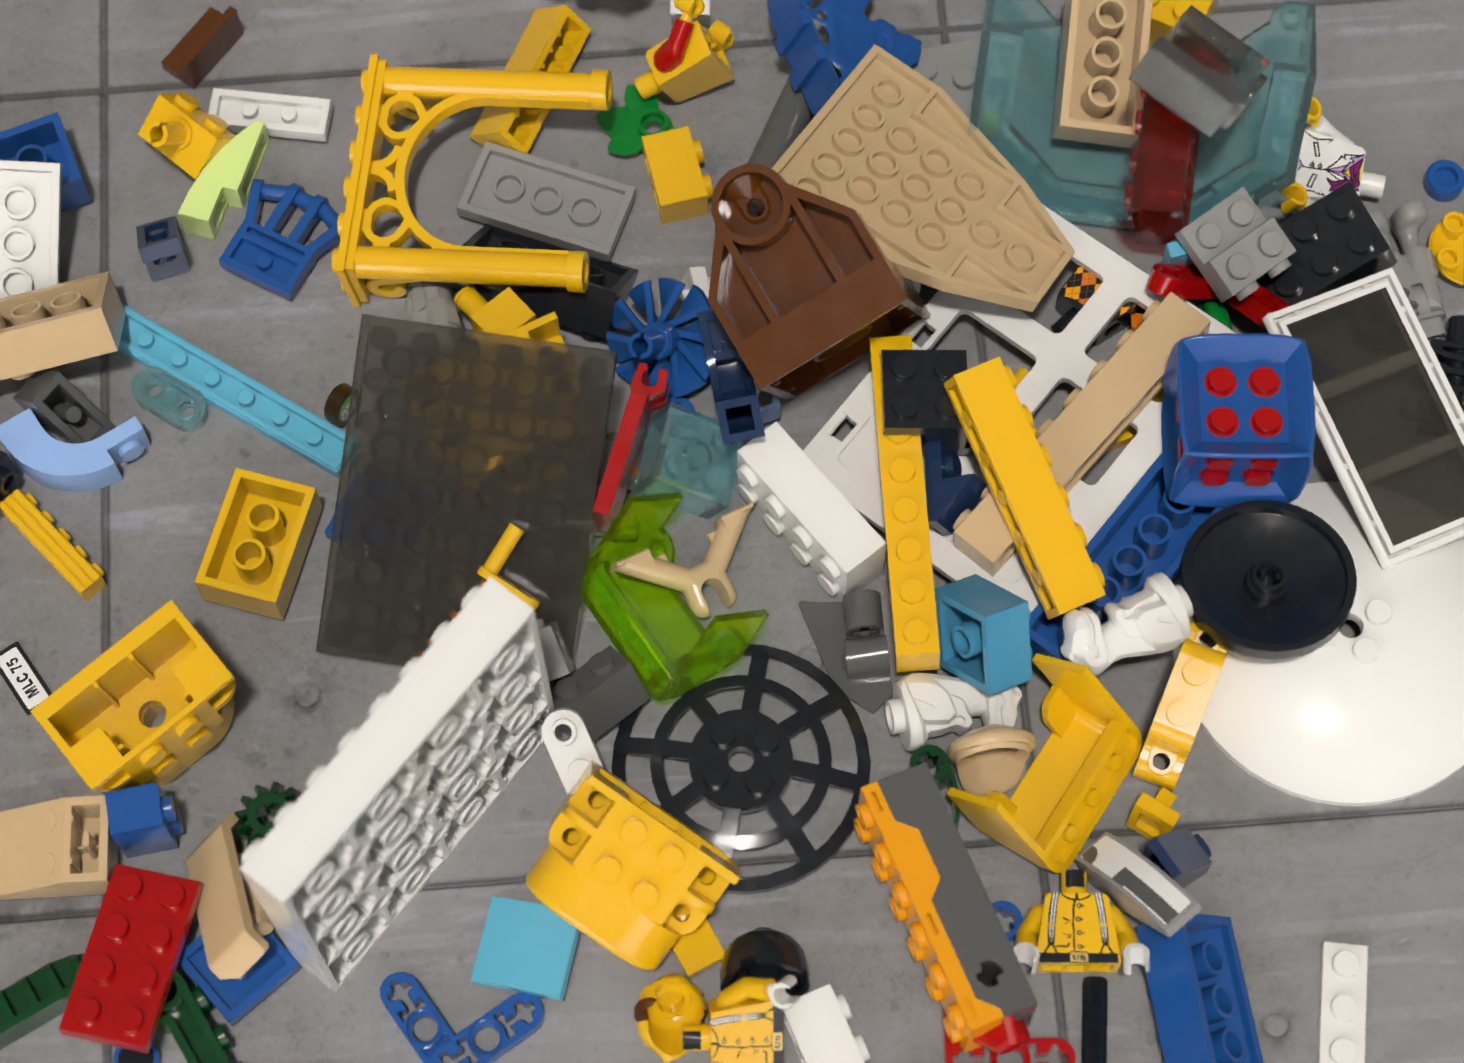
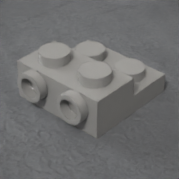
M1244 187L1235 191L1174 234L1221 303L1234 295L1239 301L1260 288L1256 282L1258 278L1267 273L1270 279L1287 269L1292 265L1288 257L1296 252V249L1274 217L1266 220Z

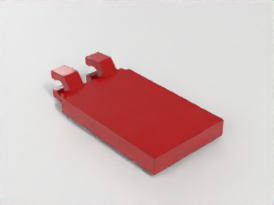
M641 362L630 384L631 392L592 510L597 531L611 535L614 533L651 414L656 410L666 407L670 389V382H667L668 370L660 368L657 384L649 386L650 377L647 376L648 364Z

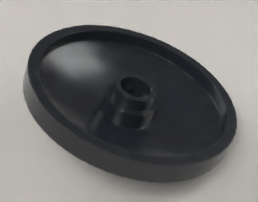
M1254 500L1237 503L1207 518L1194 532L1188 542L1180 576L1181 586L1188 594L1193 606L1194 615L1192 618L1209 637L1236 653L1267 660H1281L1302 656L1313 652L1329 642L1345 624L1350 614L1357 588L1355 564L1347 545L1340 535L1327 522L1314 513L1293 504L1272 500Z

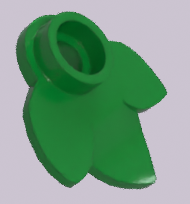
M627 85L624 96L625 107L612 108L609 111L603 110L596 113V119L604 133L612 137L608 144V151L618 156L627 157L640 153L642 151V136L655 134L647 132L649 128L656 127L660 129L656 133L673 130V123L670 117L659 110L657 97L653 95L644 100L638 92L636 85Z

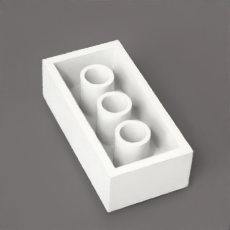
M774 422L764 430L765 436L753 438L737 451V490L747 503H756L765 513L763 515L764 521L776 535L782 533L792 544L790 549L798 561L805 566L809 563L819 574L817 579L823 589L831 596L837 594L843 601V595L851 591L864 589L884 573L886 542L777 422Z

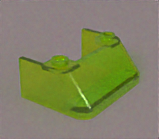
M679 492L629 496L581 570L578 578V590L582 600L618 652L631 663L648 695L656 701L676 699L736 663L770 616L765 609L715 615L705 630L678 591L616 571L613 573L609 572L610 567L615 562L640 552V550L643 551L645 548L650 550L653 557L665 553L668 561L674 563L675 546L664 527L683 499Z

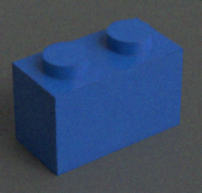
M157 782L104 793L110 835L127 858L179 848L177 834L184 832L182 815L179 807H174L172 796L165 795Z

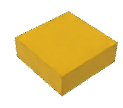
M706 918L694 932L680 935L671 948L688 979L721 963L725 953Z

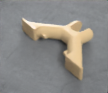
M748 502L747 505L744 504L742 507L739 506L738 509L735 508V510H730V512L724 515L721 514L714 521L713 526L716 530L706 535L710 545L703 562L688 568L669 562L665 553L653 557L650 550L645 548L643 551L640 550V552L615 562L610 567L609 572L613 573L616 571L682 592L691 612L699 618H707L710 613L701 591L704 584L712 586L718 593L722 603L729 608L734 605L737 595L726 570L748 514L754 505Z

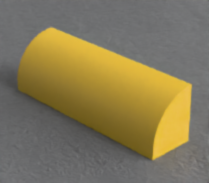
M567 5L536 9L504 70L569 72L591 28ZM485 106L469 137L484 146L485 141L528 153L550 108Z

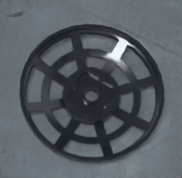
M734 643L711 646L689 653L667 665L644 685L650 697L658 686L668 680L682 697L666 712L656 730L654 739L629 737L632 724L642 705L621 720L613 747L612 774L626 783L625 755L650 756L652 783L657 798L661 803L660 807L733 857L734 850L761 849L787 839L801 860L789 868L767 875L740 877L735 885L730 882L723 892L724 894L748 895L764 893L795 884L817 872L836 856L855 829L853 819L857 818L855 805L859 803L861 787L869 784L871 761L868 740L860 717L845 692L829 675L811 662L788 651L760 644ZM737 653L752 654L748 675L719 677L704 682L697 687L682 670L695 662L714 656ZM769 657L785 661L802 669L820 682L830 694L809 705L790 688L776 681L766 679L765 675ZM745 688L741 709L718 714L705 698L706 695L723 689ZM762 691L782 698L798 712L777 724L770 717L759 713ZM688 707H691L704 724L696 733L692 743L667 740L676 720ZM839 708L842 709L847 717L855 738L858 758L857 774L832 768L830 741L820 719ZM809 726L817 744L819 764L793 759L792 747L788 738ZM736 752H746L753 758L754 762L748 770L736 771L728 763L730 757ZM663 757L689 760L692 782L674 796L671 795L664 777ZM791 777L815 782V786L806 803L798 813L792 816L780 798L786 790ZM828 786L854 792L851 804L839 827L827 842L815 850L801 828L809 822L819 809L827 793ZM702 797L710 805L723 811L719 832L712 831L698 824L687 816L684 810ZM765 808L778 826L760 834L737 835L740 814L754 813Z

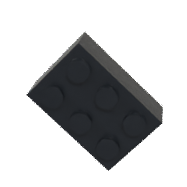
M1349 181L1278 224L1296 249V252L1288 257L1292 265L1272 279H1270L1267 273L1262 275L1260 279L1267 290L1289 305H1294L1381 272L1398 261Z

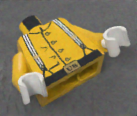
M1072 869L1062 871L1061 893L1045 894L1042 904H1037L1030 908L1016 931L1014 953L1019 963H1026L1032 968L1031 974L1117 973L1121 965V956L1123 958V972L1125 975H1131L1132 964H1141L1145 967V972L1150 971V951L1148 947L1140 943L1129 921L1119 907L1110 904L1107 894L1088 893L1087 872L1084 870Z
M787 975L778 982L772 978L749 976L740 978L720 991L717 998L708 1001V1023L682 1024V1050L708 1051L709 1063H783V1009L791 1007L800 999V996H790L787 994L784 988H791L797 983V979L793 975Z

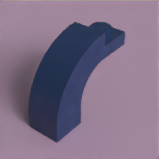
M713 309L697 312L723 444L765 436L758 396L751 373Z

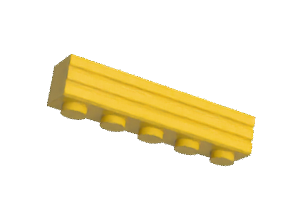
M16 489L5 500L0 502L2 513L87 602L106 586L102 578L105 573L95 562L90 564L86 560L88 555L79 545L73 547L69 542L71 537L62 527L58 530L52 524L55 520L45 509L40 512L36 508L38 502L29 492L24 495L19 489Z

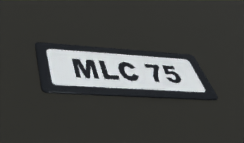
M18 642L0 651V674L25 713L30 715V711L52 693Z

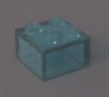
M670 402L650 418L633 492L709 519L728 507L737 469V451L742 448L743 441L723 444L719 420Z

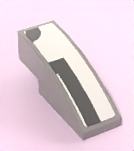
M1107 831L1074 858L1080 869L1087 872L1088 882L1112 896L1123 912L1169 938L1202 910L1200 904L1162 869L1123 840Z

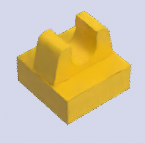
M1164 787L1161 788L1155 798L1143 792L1125 825L1149 840L1173 831L1181 816L1180 813L1171 809L1177 795Z

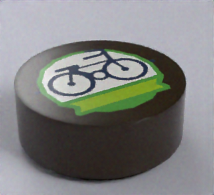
M347 383L336 386L325 403V418L338 426L348 424L358 410L361 400L360 391Z

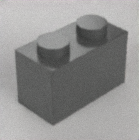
M611 645L593 655L587 663L568 677L558 681L550 689L554 709L570 708L577 711L584 719L593 741L650 699L631 663ZM559 725L562 732L568 737L572 735V730L568 725Z

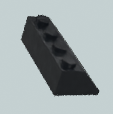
M488 224L484 225L462 245L568 250ZM589 256V283L586 293L568 292L566 288L472 285L487 302H490L507 287H510L536 314V317L540 318L555 311L559 327L567 326L579 330L582 336L590 339H606V331L612 332L616 328L612 324L615 304L619 298H622L627 303L628 293L633 288L638 270ZM454 283L453 291L459 292L469 284Z

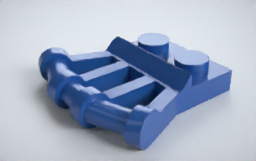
M253 179L245 219L220 256V266L291 300L308 272L314 269L317 258L335 244L340 243L337 229L339 214L329 205L328 198L319 194L314 197L306 193L304 187L296 183H292L290 186L265 184L264 179ZM263 201H280L264 227L259 225L258 221ZM300 207L305 210L288 238L278 234L293 209ZM322 219L329 229L307 246L302 245L317 220Z

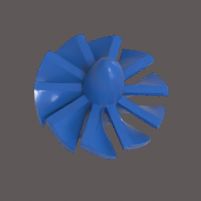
M662 277L658 278L661 301V314L659 318L654 312L651 280L636 285L628 295L647 317L648 324L644 325L625 301L619 298L613 311V327L634 332L635 334L629 337L606 331V339L618 363L632 357L635 358L614 367L621 377L631 383L641 362L648 364L647 376L650 377L649 386H654L659 380L658 372L660 368L668 370L667 382H670L668 397L676 398L701 388L709 381L708 377L710 375L699 321L697 320L690 324L685 322L697 317V312L712 310L704 292L698 286L692 285L676 316L671 319V310L686 284L674 278Z

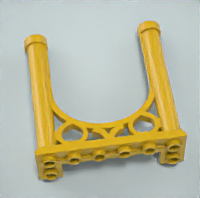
M370 54L368 69H363L361 74V90L364 94L362 105H357L355 111V124L358 129L357 139L351 141L349 148V159L352 164L351 176L345 177L343 185L344 198L347 200L345 212L339 213L337 222L340 244L339 249L333 250L331 259L332 271L334 274H337L341 290L346 292L352 306L361 308L362 302H369L370 292L387 298L402 297L406 294L408 283L413 282L566 288L568 292L586 293L590 270L587 251L460 246L446 243L432 236L418 223L412 214L408 198V177L414 156L426 136L443 120L462 110L479 106L609 111L613 95L611 70L593 69L592 73L403 67L389 66L387 60H380L378 54ZM398 114L408 119L418 120L410 129L404 132H396L390 128L392 124H397ZM384 135L386 141L392 144L394 149L387 157L380 160ZM376 182L387 186L390 197L380 198L373 202ZM393 212L401 216L403 222L392 235L379 237L374 234L375 223L380 215ZM413 235L425 248L401 247Z

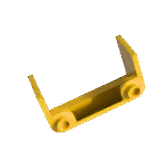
M1036 653L1032 661L1052 683V687L1045 696L1041 706L1042 719L1052 733L1013 795L1009 799L1003 793L990 791L982 797L950 787L946 795L982 833L1038 867L1054 873H1061L1072 865L1075 860L1074 858L1077 857L1137 760L1142 749V734L1136 724L1086 665Z

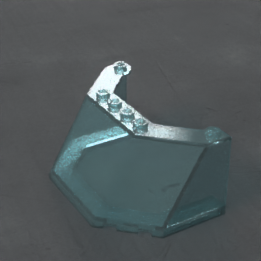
M987 0L967 136L970 137V129L976 131L978 128L1027 182L1041 204L1071 224L1176 238L1175 233L1241 187L1245 188L1254 203L1258 205L1259 199L1272 191L1277 190L1280 192L1293 184L1317 76L1315 4L1297 1L1284 2L1274 9L1270 21L1205 62L1197 61L1205 106L1203 109L1197 110L1198 117L1174 122L1173 115L1163 117L1153 70L1157 66L1185 61L1186 59L1148 54L1140 136L1131 148L1051 138L1062 26L1040 0Z

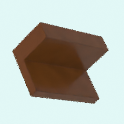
M229 6L222 14L213 7H210L161 62L163 69L195 90L244 34L237 10Z

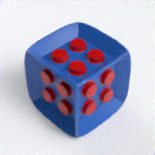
M1227 333L1196 335L1178 340L1171 349L1164 372V394L1161 409L1163 471L1169 500L1178 504L1199 507H1228L1237 503L1254 500H1272L1285 503L1296 500L1301 495L1313 467L1316 430L1312 366L1306 342L1300 338L1279 334Z

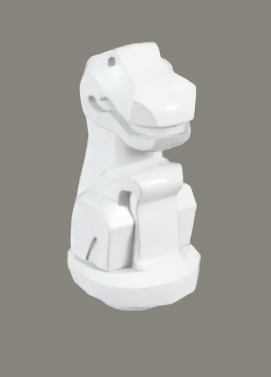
M1156 572L1146 577L1142 591L1123 597L1119 603H1107L1104 611L1107 614L1108 620L1103 624H1100L1098 615L1088 607H1080V610L1073 609L1069 611L1063 618L1064 643L1060 648V652L1068 661L1086 665L1097 676L1117 660L1174 650L1190 635L1189 617L1194 615L1191 600L1182 586H1175L1164 573Z
M911 673L893 682V699L886 700L885 702L886 721L892 735L899 734L905 750L915 751L920 746L926 745L928 738L942 736L949 732H955L959 735L970 732L972 717L974 716L981 717L983 725L1000 724L1016 727L1017 705L1021 702L1022 692L1016 685L990 696L961 678L928 673Z

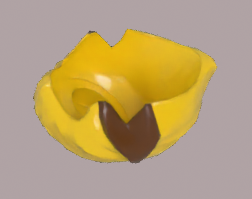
M671 973L663 975L644 987L640 993L639 1001L634 1007V1019L637 1022L639 1037L644 1045L655 1052L664 1063L676 1060L689 1052L682 1050V1024H703L708 1014L707 1006L705 1005L706 1000L703 998L704 994L683 974Z

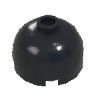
M760 927L746 932L733 940L724 953L720 969V989L722 991L745 976L772 978L778 982L787 975H793L797 979V983L791 988H784L786 993L790 996L807 994L810 982L809 968L804 951L791 936L768 927Z

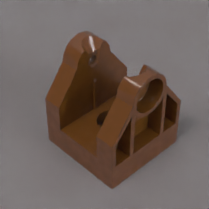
M761 164L738 166L729 170L718 181L711 198V213L716 225L708 302L760 390L791 401L870 352L869 338L897 336L931 315L910 279L904 278L896 265L886 258L863 217L856 210L788 184L776 171ZM761 200L764 203L765 210L754 204L752 201Z

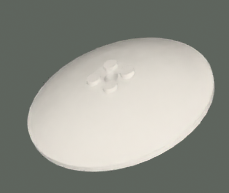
M1341 482L1306 483L1301 495L1296 500L1289 502V504L1304 508L1322 518L1340 535L1347 545L1355 564L1357 576L1355 599L1347 619L1358 624L1360 635L1355 638H1348L1339 631L1329 642L1313 652L1281 660L1253 658L1228 649L1200 726L1212 742L1241 769L1266 785L1291 796L1335 806H1369L1403 800L1438 785L1464 766V537L1396 564L1392 569L1383 570ZM1365 485L1393 546L1449 523L1432 510L1414 500L1392 491ZM1189 617L1190 624L1193 619L1192 617ZM1203 634L1199 638L1200 644L1212 648L1216 644V641L1207 634ZM1183 642L1174 650H1172L1174 665L1176 663Z

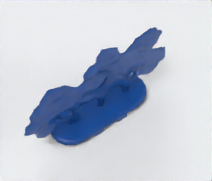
M767 0L768 13L777 34V39L773 43L779 57H787L793 70L789 76L794 91H802L814 116L874 44L911 67L913 64L919 63L922 41L909 34L898 33L896 27L884 19L875 21L868 19L864 14L867 3L871 0H822L821 4L813 9L808 7V5L813 4L811 0ZM822 11L827 18H819L816 16V13ZM812 18L819 21L826 28L829 36V41L826 45L823 44ZM834 66L840 70L842 77L838 78Z

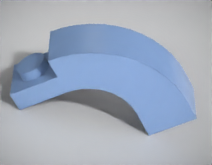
M30 408L0 424V441L16 466L34 481L49 488L62 491H91L104 488L122 480L123 478L116 465L123 461L129 462L138 458L144 449L151 445L143 427L135 416L102 436L79 444L65 443L51 437L43 429Z

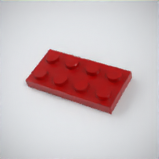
M115 864L58 1028L62 1035L149 1053L203 889L199 881Z

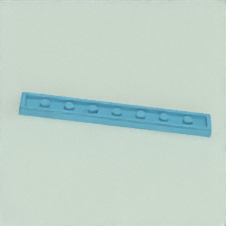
M122 304L126 315L118 348L119 352L338 479L361 448V442L357 438Z

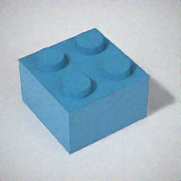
M977 574L934 589L941 668L990 696L1032 680L1031 661L1033 653L1030 646L1029 622L1031 614L1028 601Z

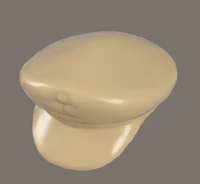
M988 724L954 740L948 746L946 754L949 761L957 768L962 788L966 792L983 797L990 791L1005 793L1018 783L1025 762L1030 757L1032 750L1035 749L1036 739L1031 732L1024 729L1000 724Z

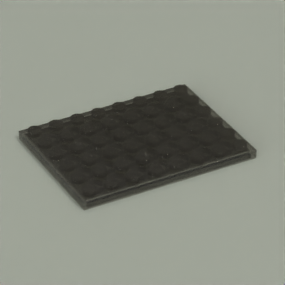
M366 313L362 314L316 652L405 666L417 655L420 649L426 652L430 646L425 642L434 634L441 622L449 621L451 623L453 620L447 616L450 611L455 609L459 612L461 603L467 593L477 586L481 579L486 580L477 571L481 565L485 564L511 522L523 529L524 533L498 575L541 602L535 610L536 619L543 618L545 625L557 621L571 659L574 662L594 523L592 510L599 488L618 352ZM570 674L549 681L550 689H552L558 681L568 677Z

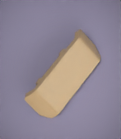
M233 812L209 834L186 860L189 879L199 881L203 888L196 912L208 966L220 980L240 979L267 951L269 943L262 936L271 933L274 929L272 922L239 869L243 864V854L236 852L231 828L240 819Z

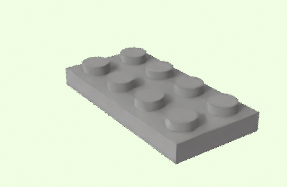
M485 141L457 205V213L459 216L564 249L587 251L590 257L609 262L635 200L636 187Z

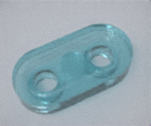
M159 367L145 368L134 377L131 386L132 393L136 402L143 409L181 431L196 430L206 422L209 408L205 397L199 390ZM155 388L162 389L159 395L149 396L151 390ZM188 408L195 409L191 416H182L184 410Z

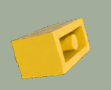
M689 126L642 136L643 158L661 224L708 214V199L712 198L713 186L709 174L702 175L699 164L704 163L701 143L699 139L692 141Z

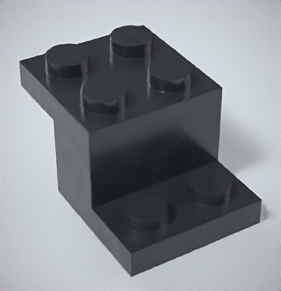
M881 350L883 435H920L922 455H925V443L939 440L957 455H975L943 385L953 375L967 370V351Z

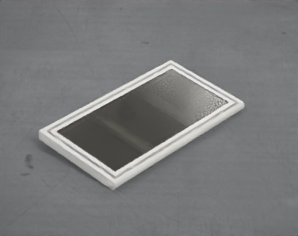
M1391 267L1273 313H1267L1262 318V321L1269 334L1300 338L1307 344L1313 375L1315 431L1382 569H1392L1396 564L1464 537V412L1393 268Z

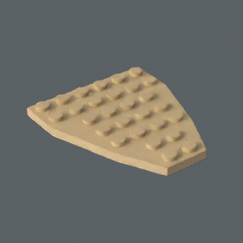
M874 44L771 168L780 174L788 184L856 210L863 217L886 258L896 265L904 278L943 292L1033 312L1075 253L1073 247L1027 182L941 87L876 44ZM761 200L752 201L754 204L765 210L764 203Z

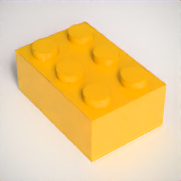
M235 468L194 581L202 599L283 620L323 508L317 489Z

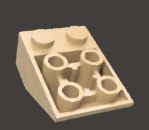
M105 795L63 797L0 812V900L105 895L114 866L118 864V845L110 835Z

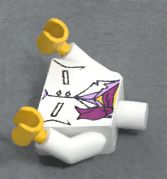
M1308 96L1299 100L1297 104L1302 109L1293 113L1292 121L1297 125L1307 123V129H1303L1297 146L1291 184L1280 191L1281 195L1288 198L1287 201L1281 204V211L1284 214L1294 215L1349 181L1358 196L1381 199L1386 176L1363 171L1366 151L1362 147L1356 146L1354 142L1338 131L1321 114L1322 107L1317 98Z

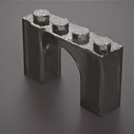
M1191 5L1181 15L1167 37L1161 36L1149 48L1129 77V80L1211 138L1219 127L1227 131L1253 97L1257 95L1269 78L1263 74V71L1271 61Z

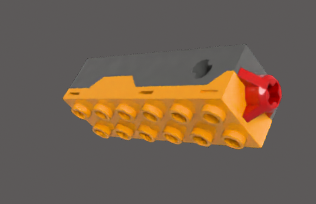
M924 762L861 787L859 803L855 805L857 818L853 819L856 833L862 844L869 842L875 857L871 858L873 871L880 883L887 882L892 896L888 898L891 911L897 922L904 920L910 933V936L906 937L909 951L915 962L922 960L929 975L924 977L927 991L934 1003L940 1001L947 1015L942 1018L950 1041L952 1043L959 1042L963 1053L981 1046L1000 1055L1021 1048L1029 1041L1030 1033L1027 1027L1030 1026L1038 1002L927 763Z

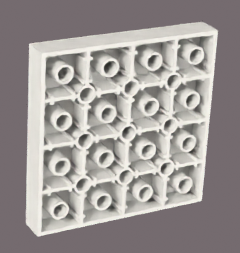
M491 577L482 587L477 585L467 593L461 603L462 610L451 623L445 621L436 629L430 640L432 645L420 658L415 656L405 665L400 673L399 678L401 681L390 693H382L373 702L368 712L370 717L358 730L353 728L347 732L337 747L339 753L327 766L324 764L320 765L310 775L306 782L307 790L295 803L290 801L279 811L274 819V825L276 826L264 840L261 838L255 840L242 856L243 864L239 869L291 956L300 966L334 993L544 744L541 732L542 725L546 716L555 709L535 610Z

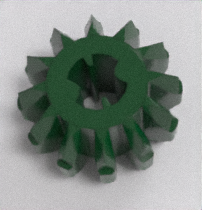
M274 781L270 786L269 792L265 793L263 787L256 784L254 789L257 797L255 799L249 796H242L241 802L246 809L235 812V815L240 819L238 823L242 824L236 830V833L240 839H248L247 847L259 838L264 840L276 826L272 821H269L267 824L264 820L267 816L275 818L288 802L293 801L295 803L297 801L298 794L293 787L286 789L282 793L280 784Z

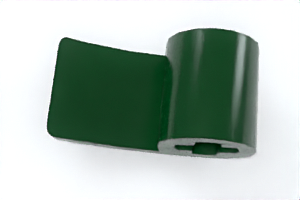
M928 744L920 746L914 751L910 759L909 768L926 762L929 769L937 767L935 775L932 776L939 791L945 788L949 790L950 787L958 789L954 770L943 749L936 745ZM950 799L952 819L958 830L960 809Z

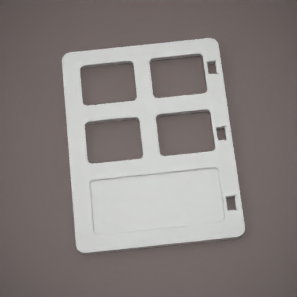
M1046 206L1044 208L1075 250L1070 260L1096 276L1102 282L1100 287L1062 332H1051L1019 309L938 290L926 304L931 315L908 328L900 335H911L913 339L920 329L926 325L934 333L922 347H919L914 342H912L913 350H931L960 315L967 314L1036 362L1015 389L1021 405L1025 404L1032 416L1060 383L1066 382L1082 390L1090 382L1089 375L1097 365V362L1089 358L1085 352L1124 304L1134 302L1147 310L1155 300L1162 302L1166 298L1153 293L1147 288L1146 284L1150 275ZM1182 299L1211 321L1208 334H1237L1186 299ZM870 371L803 451L864 519L885 533ZM1152 400L1134 419L1130 426L1135 428L1137 434L1096 484L1088 485L1080 480L1068 493L1070 501L1068 510L1074 523H1078L1084 530L1087 543L1091 541L1162 454V402H1154ZM847 418L855 427L841 442L831 435ZM922 455V458H923V469H924V480H925V491H926L925 455ZM958 455L961 462L962 475L976 474L988 485L976 456ZM928 523L932 567L952 582L977 574L1028 601L1030 614L1040 603L1018 551L992 577L954 547V532L952 535L943 536Z

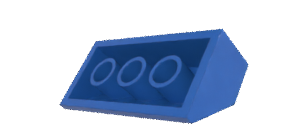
M1196 914L1170 938L1146 924L1137 926L1136 931L1140 943L1148 947L1150 951V971L1146 972L1148 995L1153 1004L1158 1027V1041L1163 1050L1165 1063H1264L1231 918Z

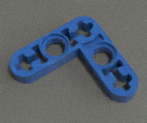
M395 972L389 975L380 987V997L385 1008L423 1063H442L441 1059L447 1055L452 1060L457 1059L464 1054L463 1048L459 1045L465 1041L471 1054L478 1059L475 1063H493L535 1034L544 1022V1009L541 1001L534 994L519 992L510 996L454 1035L412 975L405 972ZM398 984L403 989L409 986L412 987L407 993L416 1009L422 1002L426 1005L414 1010L405 1021L401 1020L402 1016L408 1015L405 1006L399 999L393 1002L390 1001L394 996L392 988ZM522 1004L526 1009L534 1006L535 1009L531 1012L533 1021L526 1024L521 1019L512 1024L510 1028L515 1035L508 1038L503 1025L496 1019L503 1015L507 1024L517 1016L515 1008L518 1005ZM430 1018L438 1024L436 1035L429 1041L417 1040L413 1035L414 1025L420 1019ZM484 1028L494 1029L500 1035L498 1046L491 1051H482L475 1046L476 1034ZM466 1056L458 1063H470V1060Z

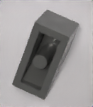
M49 369L36 371L13 397L24 410L28 408L32 410L41 426L66 443L79 444L89 442L116 427L59 371Z

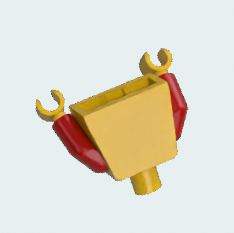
M674 0V6L683 12L680 19H675L670 36L647 50L646 58L651 70L634 78L636 88L644 100L663 91L674 102H682L735 79L725 51L734 43V36L730 27L720 20H716L709 30L698 20L691 23L693 18L699 17L704 11L705 4L703 0Z

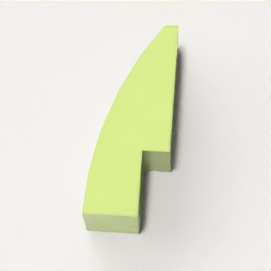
M256 120L238 133L201 171L188 191L178 212L185 232L215 240L228 206L244 209L250 194L252 180L256 179L271 142L265 122Z

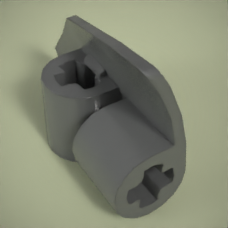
M860 589L843 595V602L800 601L799 607L827 674L845 692L850 701L872 714L876 713L885 704L886 700H890L893 697L887 635L884 634L881 594L876 590Z

